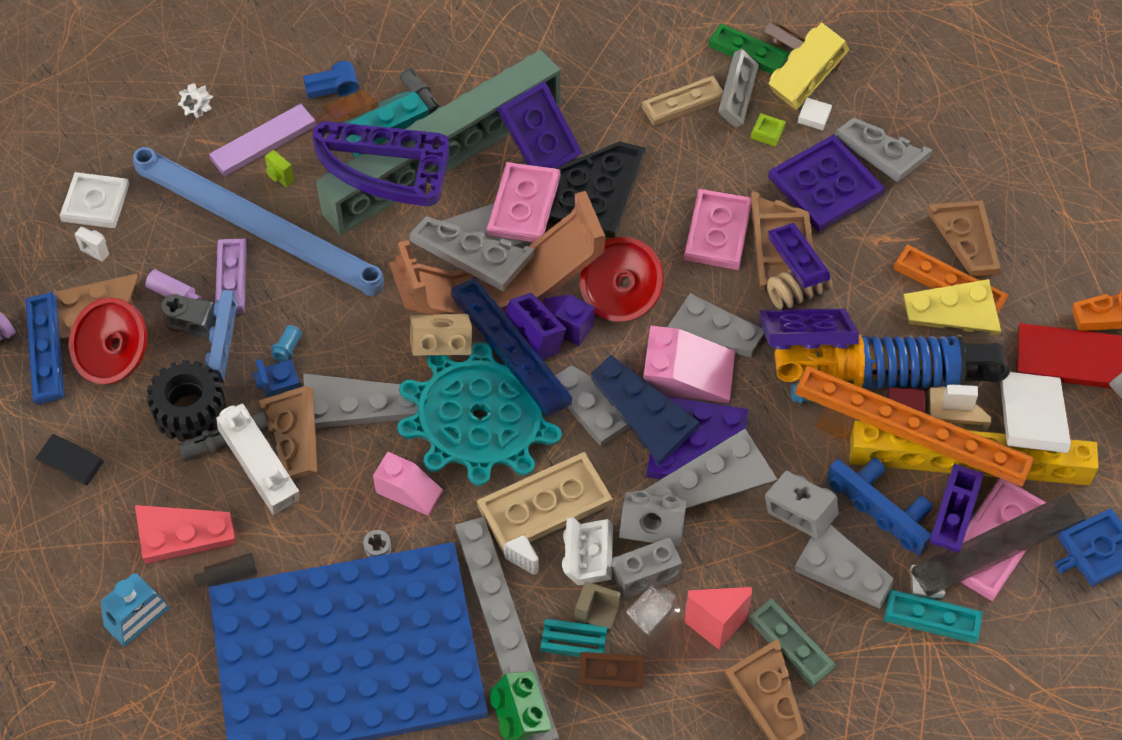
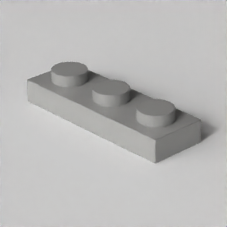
M743 49L734 52L718 113L735 128L744 123L759 66Z

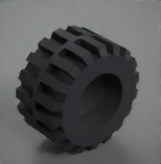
M182 360V364L171 363L170 368L166 369L163 367L159 370V376H153L151 379L152 385H148L147 389L149 395L147 396V402L155 425H157L162 434L166 432L168 438L174 439L177 436L179 441L184 442L186 438L192 439L202 435V431L217 429L216 418L219 417L221 411L227 408L219 377L216 372H212L211 367L208 365L202 367V363L198 361L190 364L189 360ZM184 396H200V399L190 406H174L175 402Z

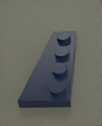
M610 355L591 373L592 381L609 403L619 411L623 421L636 433L638 440L653 455V460L658 466L668 459L699 428V421L614 356Z

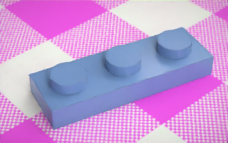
M221 290L220 300L215 301L214 316L217 317L216 324L211 326L209 340L212 343L211 353L207 352L205 356V366L211 367L212 372H216L219 380L223 382L225 380L238 304L234 292L231 290Z

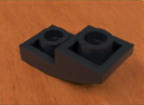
M55 434L51 435L36 457L43 465L60 471L69 479L88 486L104 462L93 453Z

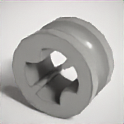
M382 530L369 532L363 540L366 555L368 557L390 554L391 539L389 535ZM375 540H382V545L385 547L382 548L380 546L379 551H374L370 543L375 544Z

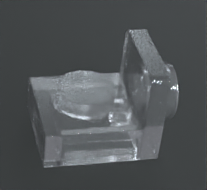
M651 585L626 613L647 635L651 636L671 613L677 614L680 608L675 604L678 599L666 587L660 589Z

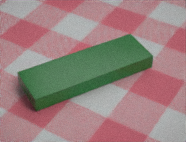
M722 23L714 32L708 44V47L733 57L734 52L743 49L759 64V69L773 74L776 69L782 68L790 55L789 52Z

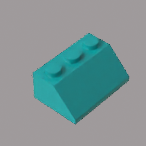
M403 91L339 121V123L406 129L415 121L427 117L429 109L416 92ZM350 135L346 140L357 142L361 137L359 135ZM377 138L374 143L379 145L387 140V138ZM353 153L355 157L362 155L360 153Z

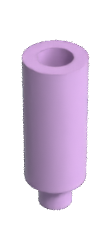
M156 269L152 270L146 279V287L164 297L178 294L201 300V297L195 294L193 287Z

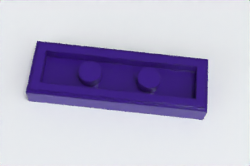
M794 223L768 231V239L803 289L830 280L829 270Z

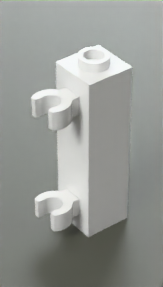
M243 403L236 407L229 406L221 411L219 417L216 418L217 428L272 515L299 501L298 488Z

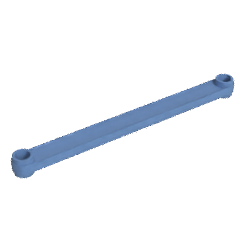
M142 147L134 152L133 164L136 172L141 177L150 179L361 290L365 295L375 296L382 292L384 276L379 267L355 257L163 157L151 148Z

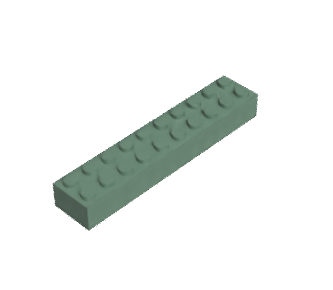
M539 50L533 55L526 56L514 66L504 69L490 80L482 82L468 93L461 94L449 104L439 107L427 117L415 121L406 130L444 134L449 140V157L446 172L510 135L497 108L539 82H546L557 105H560L561 69L542 50ZM387 139L379 145H385L389 140ZM407 140L402 143V146L412 148L417 143ZM435 145L433 149H438L441 145ZM362 154L355 159L348 160L345 164L374 178L414 187L420 160ZM430 165L425 168V171L427 173H436L440 168ZM326 173L316 181L322 215L340 236L396 203V201L384 199L356 189L331 173Z

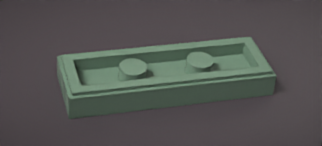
M772 598L748 617V622L768 643L776 639L779 640L783 658L811 688H814L836 669L837 665Z

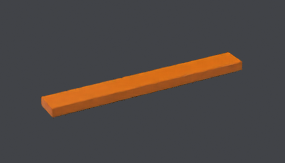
M809 366L806 367L795 390L796 395L1023 487L1034 461L1032 456Z

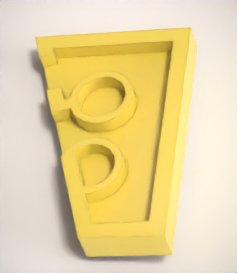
M989 279L903 295L908 323L911 325L943 329L945 327L960 328L967 332H974L976 330L990 332V335H1001V327Z

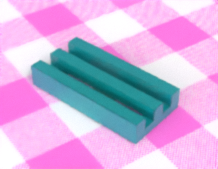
M545 619L540 652L580 657V652L604 653L607 627ZM550 639L557 641H565L571 644H587L598 646V649L569 646L548 642Z

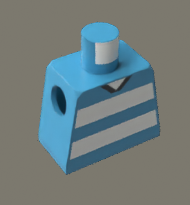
M137 573L132 574L126 580L119 581L115 589L101 601L103 626L123 647L127 646L170 609V606Z

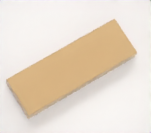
M710 76L642 101V109L652 125L656 126L721 102L723 90L715 77Z

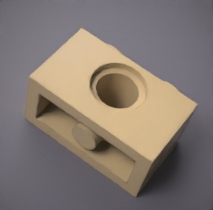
M468 314L410 315V344L413 356L471 355L472 326Z

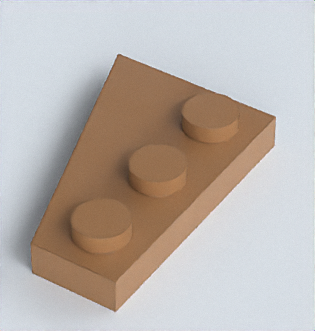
M778 639L724 671L726 678L768 740H801L805 737V730Z

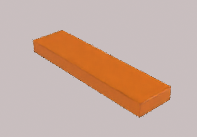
M908 244L893 267L894 270L931 289L980 281ZM991 286L998 315L1007 301L1008 294Z

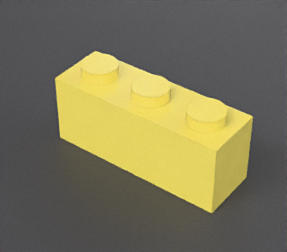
M822 22L817 28L811 29L805 38V42L799 48H795L788 56V61L784 66L776 69L771 75L768 84L773 93L797 111L806 98L811 95L847 54L849 48L846 41Z

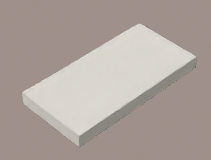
M1010 372L1006 379L1000 381L1007 445L1069 453L1071 442L1060 378Z

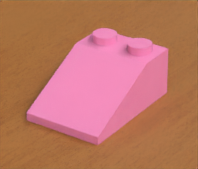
M650 326L643 379L665 396L730 403L735 351L681 329Z

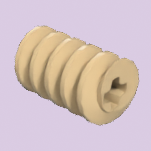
M790 269L788 272L780 273L778 277L773 276L769 278L767 282L769 296L778 310H782V303L787 308H792L793 299L796 303L801 304L803 302V295L808 300L812 299L813 291L815 294L821 295L823 293L822 286L827 291L833 287L830 278L828 281L803 289Z

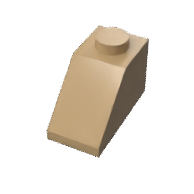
M941 386L929 389L925 402L926 414L968 431H988L991 417L976 403L973 411L943 409L942 399L946 387Z

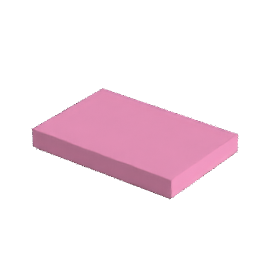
M506 162L487 226V235L534 242L541 237L546 230L560 179V169Z
M698 189L684 253V261L739 270L751 212L750 197Z

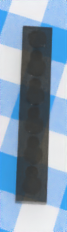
M1068 492L964 542L960 553L947 550L913 566L911 573L927 597H930L1060 534L1061 531L1083 522L1086 516Z

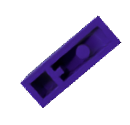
M957 464L953 465L929 543L960 553L984 473Z

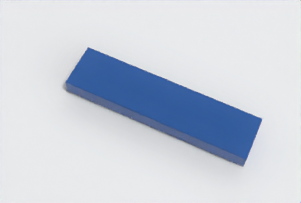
M53 292L25 298L33 401L37 405L65 398L57 296Z

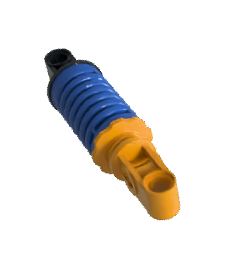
M859 335L858 344H850L848 348L821 345L817 349L804 348L803 345H791L789 349H776L774 352L777 376L784 382L800 381L807 366L817 370L819 368L820 371L845 381H853L854 385L864 389H883L886 383L888 388H895L897 382L899 388L905 389L908 386V381L912 389L918 388L919 383L923 389H927L930 385L933 388L947 387V385H964L965 381L1000 382L1010 374L1005 348L1001 344H965L962 335L940 336L938 339L934 336H929L926 339L922 336H918L915 339L911 336L904 337L903 339L900 336H895L892 339L889 336H884L881 340L877 336L870 338V336Z

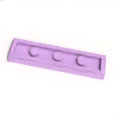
M299 104L209 154L210 160L222 175L226 177L316 126V121L303 105Z

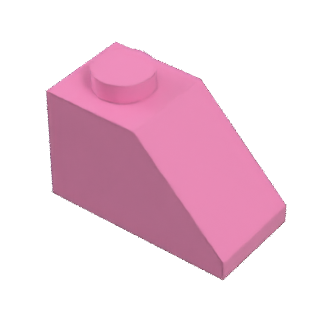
M390 452L386 453L373 475L376 493L427 516L431 514L443 493V489L415 463Z

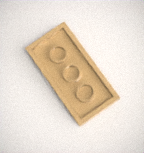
M585 452L477 500V507L485 518L503 554L504 544L524 535L529 542L535 541L565 527L567 518L574 517L578 521L613 505V498Z

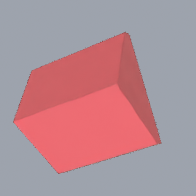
M752 587L688 590L684 615L685 623L720 650L747 620Z

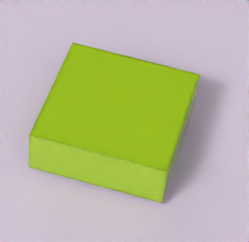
M760 113L751 132V139L776 147L785 128L786 121Z

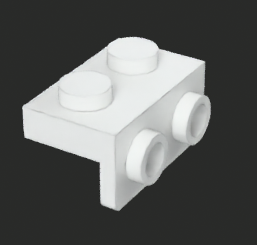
M574 517L567 518L566 530L563 533L565 557L562 560V568L564 573L577 585H584L585 581L596 583L612 580L613 523L609 519L580 524Z

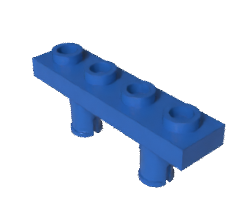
M873 458L858 473H855L839 459L832 463L829 468L827 481L834 491L842 493L849 498L859 511L866 512L871 516L882 530L889 531L899 539L900 544L905 549L913 551L919 557L927 550L932 534L918 524L933 508L927 498L919 496L903 512L871 486L886 470L881 461Z

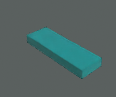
M890 589L883 621L976 644L979 638L983 611Z

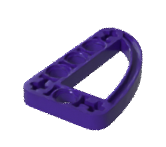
M329 121L318 123L313 130V143L319 161L331 174L346 184L371 195L406 204L432 206L440 200L449 157V140L444 134ZM350 135H359L361 137L357 142L346 140ZM381 137L389 140L385 145H377L374 141ZM407 140L417 143L412 148L402 146V143ZM435 145H441L438 149H433ZM330 150L418 159L420 162L415 186L400 185L361 173L344 164ZM435 165L440 169L436 173H427L425 168ZM427 183H430L431 191H429V194H423L426 192Z

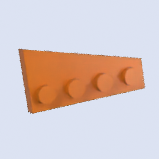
M1122 290L1117 295L1109 296L1104 294L1074 302L1071 311L1078 330L1122 329Z

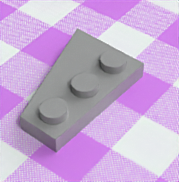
M691 293L667 326V328L681 329L735 351L736 355L752 357L765 337L762 328Z
M571 365L548 380V386L555 387L560 391L563 404L600 447L631 428L623 421L621 414L615 406H612L592 381L591 376Z

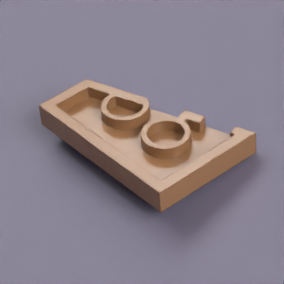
M983 200L928 205L927 213L970 276L999 275L1001 267Z
M303 386L259 400L261 408L266 411L269 419L267 421L269 431L273 432L277 442L275 448L279 460L291 479L294 480L317 473L313 388Z

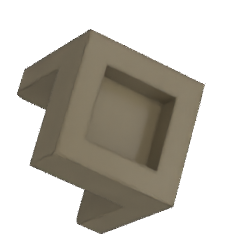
M585 581L575 607V622L607 627V632H610L620 607L621 593Z

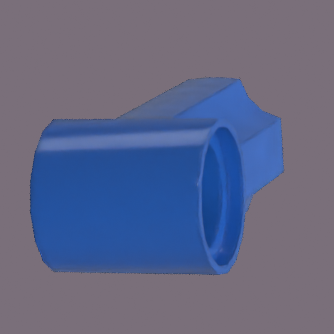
M348 61L337 62L331 67V70L303 76L308 99L337 93L342 97H349L359 90L354 66Z

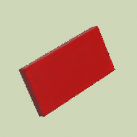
M1019 323L1017 328L1016 373L1059 377L1062 383L1112 389L1109 383L1122 373V336Z

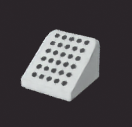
M522 535L504 544V557L533 575L538 573L539 558L526 536Z

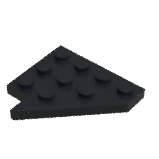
M619 141L555 168L560 169V179L548 222L557 224L569 215L575 207V194L586 191L605 236L615 238L643 163L646 148Z

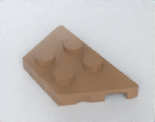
M751 192L750 200L760 291L767 289L769 278L773 276L778 277L780 273L788 272L789 270L787 264L768 239V231L794 223L812 248L813 244L808 211L797 207H790L779 200H776L774 203L761 198L758 192Z
M132 274L53 292L57 296L60 340L64 344L69 343L70 331L75 319L90 303L98 299L112 297L132 304L133 292L135 287H138L140 284L138 275Z

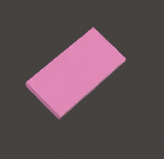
M999 478L969 522L960 553L950 550L940 566H943V572L993 602L1053 512L1054 507L1016 484Z

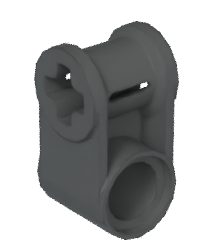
M178 294L169 295L162 301L161 308L165 314V324L170 330L193 334L201 338H209L210 328L216 324L217 317L214 316L215 303L211 301L193 299Z

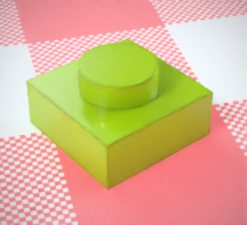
M274 150L265 155L268 176L275 182L279 181L287 188L294 182L292 165Z

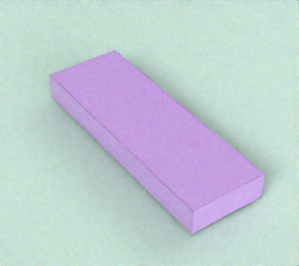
M246 238L218 240L215 301L220 300L221 290L233 291L238 302L236 314H245Z

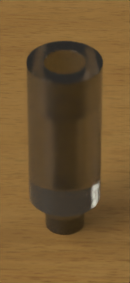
M249 553L205 566V572L194 575L197 587L206 584L210 587L258 574L253 555Z

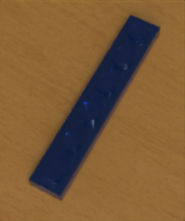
M476 277L451 288V297L463 312L469 315V319L547 417L572 404L573 397Z

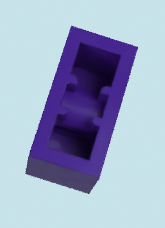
M533 293L509 300L502 323L505 330L535 362L557 355L566 328Z

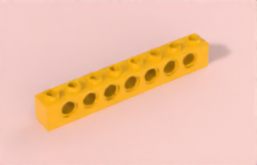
M854 421L850 436L849 464L866 466L873 458H876L886 468L951 473L953 465L957 464L984 473L983 476L997 477L865 422ZM970 431L1034 457L1026 480L1090 486L1098 470L1097 442L1070 440L1069 453L1008 446L1006 434Z

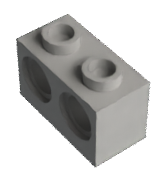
M669 537L614 557L612 560V576L623 600H627L680 580L683 563Z

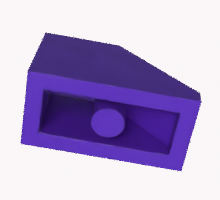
M570 294L545 298L542 304L566 328L563 338L580 346L594 326V306Z

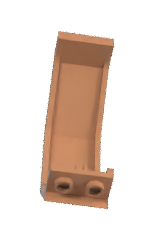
M586 191L575 194V207L573 211L528 246L535 248L534 257L504 291L493 287L462 269L447 271L418 264L416 258L412 259L409 240L398 243L399 255L394 256L395 261L389 262V266L405 309L429 315L468 314L470 322L505 313L509 300L529 293H533L540 302H543L545 298H548L604 253L605 234Z

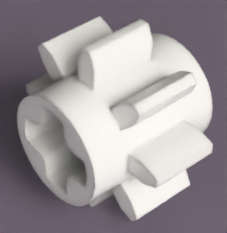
M195 83L188 85V90L184 89L179 92L182 98L178 106H182L186 116L194 113L195 117L199 118L203 116V111L207 112L212 109L208 104L213 96L208 94L205 85L197 89Z

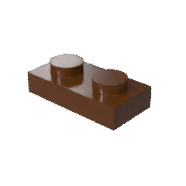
M580 652L579 685L643 689L644 656Z

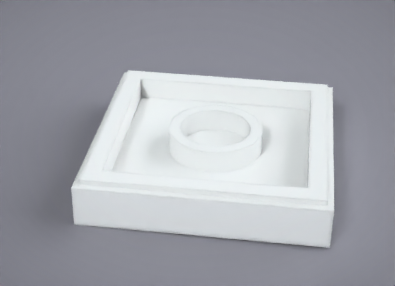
M75 172L60 213L61 222L115 228L130 185L128 179Z

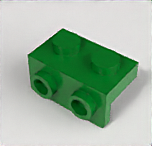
M532 671L506 673L489 691L491 705L495 708L500 724V733L504 740H528L532 734L547 733L551 730L550 720Z

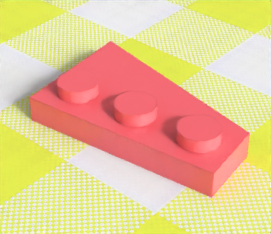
M135 505L142 557L145 564L236 544L230 512Z

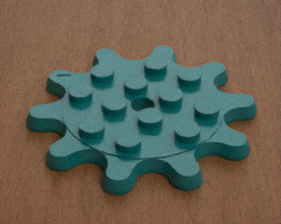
M477 342L472 345L471 355L464 362L452 361L447 355H429L427 364L433 372V377L426 382L405 380L400 384V395L404 400L415 404L418 407V411L411 417L401 419L397 425V430L404 439L421 438L431 444V448L425 454L423 461L425 467L430 472H439L450 463H459L468 469V479L477 487L483 486L489 481L491 468L497 465L509 466L519 476H527L535 467V462L528 452L529 446L533 444L553 446L560 441L562 436L561 429L558 426L546 422L542 417L544 410L553 408L560 402L561 393L552 386L537 388L529 383L528 376L533 371L535 364L529 356L521 355L509 364H499L492 357L491 347L487 343ZM476 410H483L488 415L479 420L472 413Z

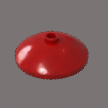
M615 237L606 240L604 253L581 270L580 289L584 301L594 306L595 314L613 322L633 321L648 313L657 303L664 284L663 267L657 254L644 242L631 237ZM626 278L631 280L628 287L623 286V281Z
M112 297L98 299L87 305L75 319L69 336V354L77 372L88 381L103 385L115 384L129 377L141 363L147 346V329L140 312L131 303Z

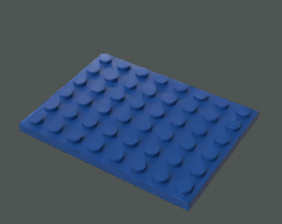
M454 542L209 587L227 740H373L488 718Z

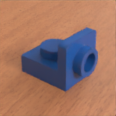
M262 359L256 361L258 371L253 372L258 389L264 388L266 398L300 388L292 359L266 367L263 366Z

